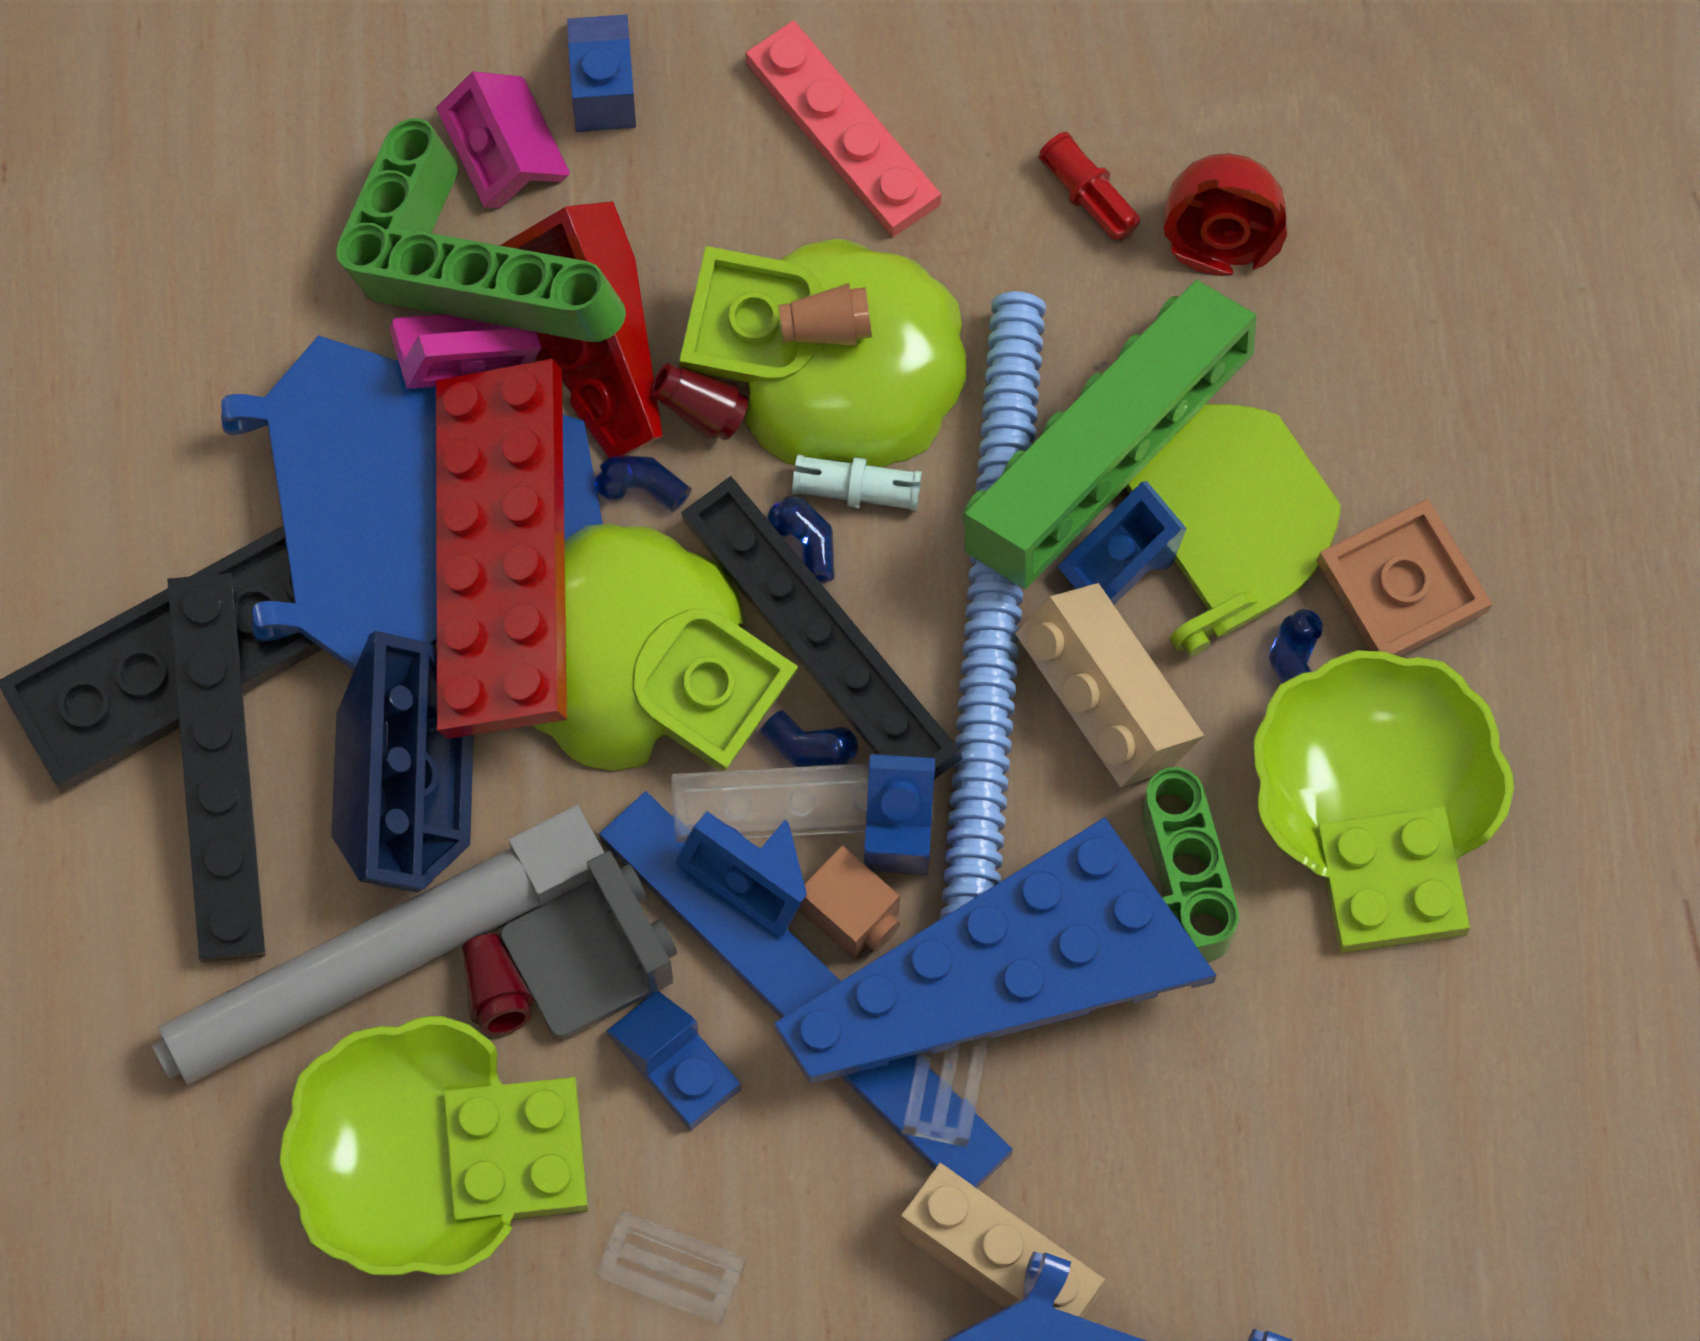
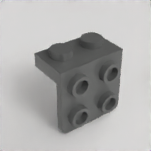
M610 850L587 861L588 883L509 922L503 927L501 932L502 941L551 1033L560 1039H566L673 984L670 958L677 955L674 942L660 919L650 924L639 904L646 900L647 896L637 874L630 864L619 868Z

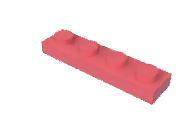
M794 20L746 52L747 66L892 238L941 205V193Z

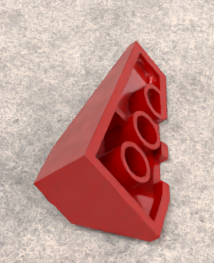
M614 202L565 206L499 245L588 261L597 265L624 303L626 315L619 331L610 338L600 342H587L537 332L541 349L536 358L538 361L553 359L562 368V382L571 393L570 405L580 419L584 421L585 426L611 461L620 460L663 437L658 402L650 394L654 376L636 260Z

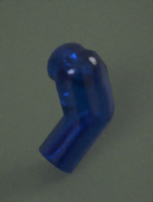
M611 456L600 464L602 471L594 479L597 492L609 500L613 501L623 498L628 488L644 489L671 512L677 511L685 503L692 491L689 485L659 461L648 456Z
M787 496L782 502L773 504L768 511V521L781 536L785 537L792 534L803 545V562L820 583L832 581L835 578L831 524L803 498Z
M1300 609L1296 611L1293 615L1284 618L1278 627L1269 651V660L1281 683L1301 673L1312 672L1308 662L1317 639L1323 633V623L1320 617L1311 610Z
M780 710L772 715L760 730L768 741L796 769L805 773L842 768L849 763L850 759L856 756L859 748L857 737L849 728L840 726L834 729L804 732L784 710Z

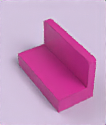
M472 71L436 107L483 207L501 209L530 180L562 182L570 174L525 79L521 76Z
M445 314L398 317L392 321L389 327L407 389L436 387V380L531 363L541 349L537 332Z

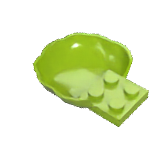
M834 238L803 244L780 260L705 246L680 356V367L706 375L747 382L750 396L745 413L746 424L762 448L784 463L795 466L797 454L804 455V457L853 463L854 457L867 459L868 466L883 468L894 462L907 461L928 450L941 429L942 419L956 404L966 382V352L960 337L962 320L959 302L944 284L932 278L926 269L915 260L891 252H875L859 243ZM849 283L850 289L866 287L872 332L871 338L856 339L857 346L800 343L796 341L783 342L779 305L788 304L791 301Z
M615 524L586 525L564 541L567 720L533 726L537 730L552 736L571 759L584 766L608 771L644 766L650 759L656 740L666 734L725 774L792 679L798 666L740 627L745 626L740 593L727 573L715 561L704 555L686 551L675 539L651 527H623Z
M1357 650L1329 660L1314 672L1301 673L1280 684L1267 705L1265 718L1254 738L1255 768L1261 781L1258 809L1264 827L1278 847L1286 855L1312 872L1325 877L1339 953L1466 936L1470 930V924L1456 860L1484 845L1493 837L1508 816L1514 792L1513 773L1507 759L1500 750L1499 731L1489 705L1468 686L1460 674L1445 662L1421 657L1406 659L1382 651Z
M425 1016L413 1019L398 1027L377 1026L352 1032L340 1040L330 1051L318 1056L299 1074L292 1097L293 1113L283 1132L280 1165L287 1189L299 1205L300 1220L310 1242L331 1257L347 1261L357 1269L371 1275H403L417 1270L435 1275H450L464 1272L490 1257L509 1235L513 1228L511 1226V1220L589 1211L576 1077L502 1084L497 1074L498 1052L495 1045L471 1025L444 1016Z

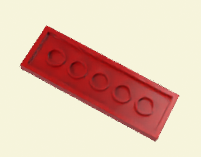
M553 359L436 380L437 731L446 739L567 720L562 368Z

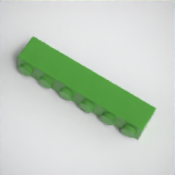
M1197 279L1179 297L1172 296L1160 309L1156 320L1141 335L1134 334L1127 340L1118 359L1104 373H1095L1085 384L1080 397L1065 412H1056L1045 425L1042 435L1026 451L1020 450L1011 457L1005 466L1003 475L987 491L980 490L972 496L964 509L962 517L965 533V552L1026 590L1254 355L1257 314Z

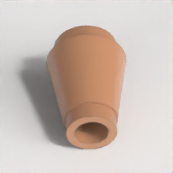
M847 283L791 301L788 304L779 305L783 342L796 341L800 343L857 346L856 339L872 337L866 287L850 289V285Z

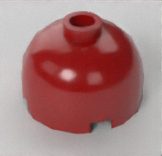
M1231 153L1215 154L1192 162L1173 181L1165 203L1164 234L1171 242L1172 254L1178 261L1195 271L1218 276L1233 275V269L1230 265H1246L1253 262V270L1265 266L1280 253L1287 237V213L1281 186L1265 166L1250 157Z

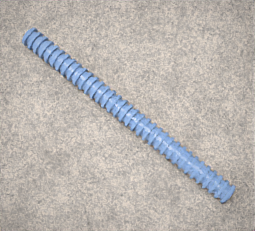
M1020 291L1006 292L997 295L991 300V312L994 315L990 317L989 329L992 333L988 337V347L991 350L987 353L986 360L989 368L985 373V382L988 386L984 388L983 396L986 404L982 409V418L985 421L981 424L980 435L984 439L980 441L979 454L982 458L978 460L977 471L981 475L976 481L977 491H987L1003 475L1005 466L1011 457L1020 450L1026 451L1032 445L1031 442L1036 438V428L1033 424L1037 422L1038 410L1034 406L1038 404L1039 392L1036 388L1040 386L1041 375L1038 373V370L1041 368L1042 357L1039 353L1043 349V339L1040 335L1044 333L1045 322L1042 317L1045 316L1046 304L1042 299L1030 293ZM970 556V562L973 564V567L969 569L968 577L972 585L967 589V599L971 603L966 606L965 617L969 622L964 625V636L968 640L963 643L962 654L966 659L961 662V673L965 677L960 680L959 692L964 696L958 699V711L962 715L956 721V729L960 734L955 737V745L960 749L962 759L953 766L957 772L952 775L951 786L956 791L950 794V805L955 810L949 813L948 824L954 829L947 832V843L952 848L947 850L945 854V862L951 867L944 870L943 881L949 887L942 890V901L948 906L941 909L940 919L1001 882V875L995 870L1002 867L1003 856L997 851L1004 846V836L999 831L1005 828L1006 817L1001 812L1006 810L1007 798L1002 793L1008 790L1009 779L1004 774L1009 772L1010 760L1006 755L1011 752L1012 741L1007 736L1012 734L1013 722L1009 717L1014 715L1015 704L1010 699L1016 693V685L1012 680L1017 677L1018 667L1014 661L1018 659L1019 647L1015 644L1019 639L1015 633L1020 629L1017 624L1021 622L1022 610L1018 606L1023 603V591L1020 589V586Z

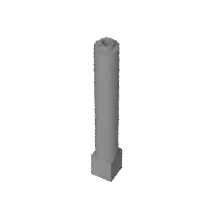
M577 804L508 839L509 849L158 1026L163 1039L152 1044V1047L168 1079L170 1080L181 1074L188 1086L464 945L471 938L485 934L536 907L539 908L588 883L587 861L603 854L604 851L579 805Z

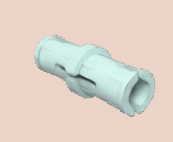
M797 454L792 495L804 494L847 500V507L859 509L862 502L905 508L916 512L922 471L912 472L868 466L867 459L854 457L853 463L804 457V455Z

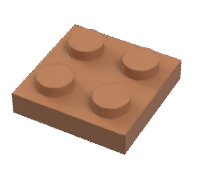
M1429 498L1321 551L1316 560L1370 651L1388 652L1401 657L1488 613L1492 606V602Z

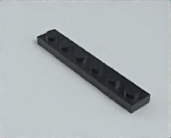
M732 476L681 512L683 520L689 529L876 755L935 758L934 780L962 759L960 749Z
M232 573L168 578L200 962L266 956Z

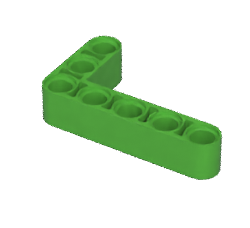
M409 118L399 122L389 131L339 239L336 250L339 263L368 299L385 304L587 342L606 340L619 331L626 315L625 306L597 265L588 261L433 234L434 226L456 179L458 171L457 162L433 127L425 120Z
M1167 767L1158 771L1149 781L1142 807V821L1164 895L1162 898L1206 961L1211 962L1221 958L1230 949L1239 921L1238 906L1205 791L1199 778L1184 768ZM1164 795H1176L1186 801L1189 809L1182 814L1172 815L1164 812L1156 801ZM1182 854H1192L1199 857L1207 869L1197 875H1188L1176 868L1173 860ZM1199 914H1209L1215 916L1221 922L1224 930L1217 935L1206 936L1197 932L1190 920Z

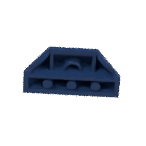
M379 631L369 634L336 713L331 836L360 882L418 893L424 890L437 875L470 846L474 735L446 739L437 731V652L433 644Z

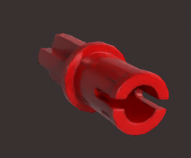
M1068 132L1057 134L1043 146L1039 152L1041 154L1038 156L1039 160L1055 174L1070 192L1069 201L1074 206L1082 205L1111 239L1121 241L1140 224L1139 215L1109 182V171L1105 167L1098 168L1080 149Z

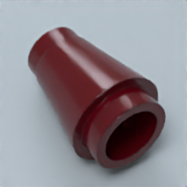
M666 363L659 370L650 392L652 397L660 400L663 405L707 439H712L716 436L722 440H728L740 426L748 406V397L738 392V385L736 383L682 367H676L670 363Z
M482 934L471 938L462 946L471 1021L479 1024L482 1033L489 1036L505 1035L522 1028L532 1017L530 1007L533 1003V997L505 948L501 945L497 935Z

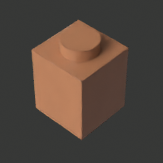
M843 845L804 884L807 895L798 911L855 961L868 947L874 952L881 949L900 926V922L896 919L899 916L900 895Z

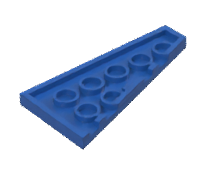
M1106 817L776 1021L774 1023V1030L809 1083L813 1084L885 1066L891 1060L931 1051L932 1054L956 1047V1044L990 1036V1039L1088 1015L1094 1009L1130 1000L1136 1003L1156 998L1158 993L1190 985L1192 988L1212 984L1215 983L1217 975Z

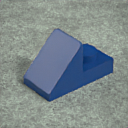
M1143 481L1057 567L1075 589L1099 583L1115 605L1148 571L1168 569L1173 564L1187 528L1147 481Z
M870 754L864 865L872 872L928 875L935 758Z
M706 811L693 826L675 864L779 938L788 930L807 895L791 829L786 820L781 823L764 845L759 848L744 838L737 829L726 825Z
M659 991L650 995L607 1030V1035L690 1131L741 1091V1083L699 1036L697 1021Z

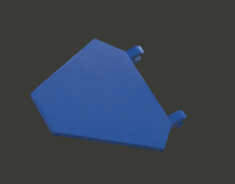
M318 335L265 397L247 394L225 396L221 403V422L224 432L229 435L244 434L268 425L295 603L263 601L255 604L252 609L253 618L251 621L254 638L260 642L272 641L300 632L349 668L355 670L368 636L374 631L424 641L433 645L437 643L436 387L407 389L399 361ZM563 414L565 541L586 525L603 524L585 423L582 420Z

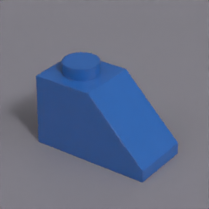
M628 15L567 19L571 89L576 132L636 128Z

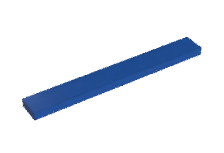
M647 791L640 795L599 833L600 841L623 864H630L638 878L780 1018L785 1017L841 982L789 930L779 938L675 864L690 833ZM916 1054L891 1060L885 1066L841 1076L934 1170L939 1163H942L978 1188L1012 1155L1013 1149Z

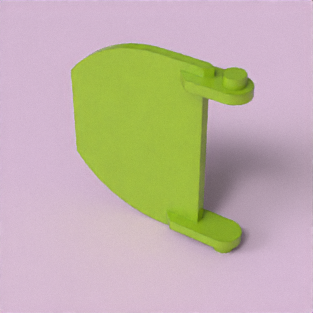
M1204 405L1125 487L1130 494L1141 482L1147 481L1187 528L1174 561L1208 611L1176 629L1169 637V641L1176 651L1186 650L1190 657L1201 653L1211 644L1208 637L1215 633L1218 637L1225 636L1273 610L1296 594L1319 568L1316 560L1319 553L1329 548L1333 541L1341 504L1280 416L1266 410L1242 405Z

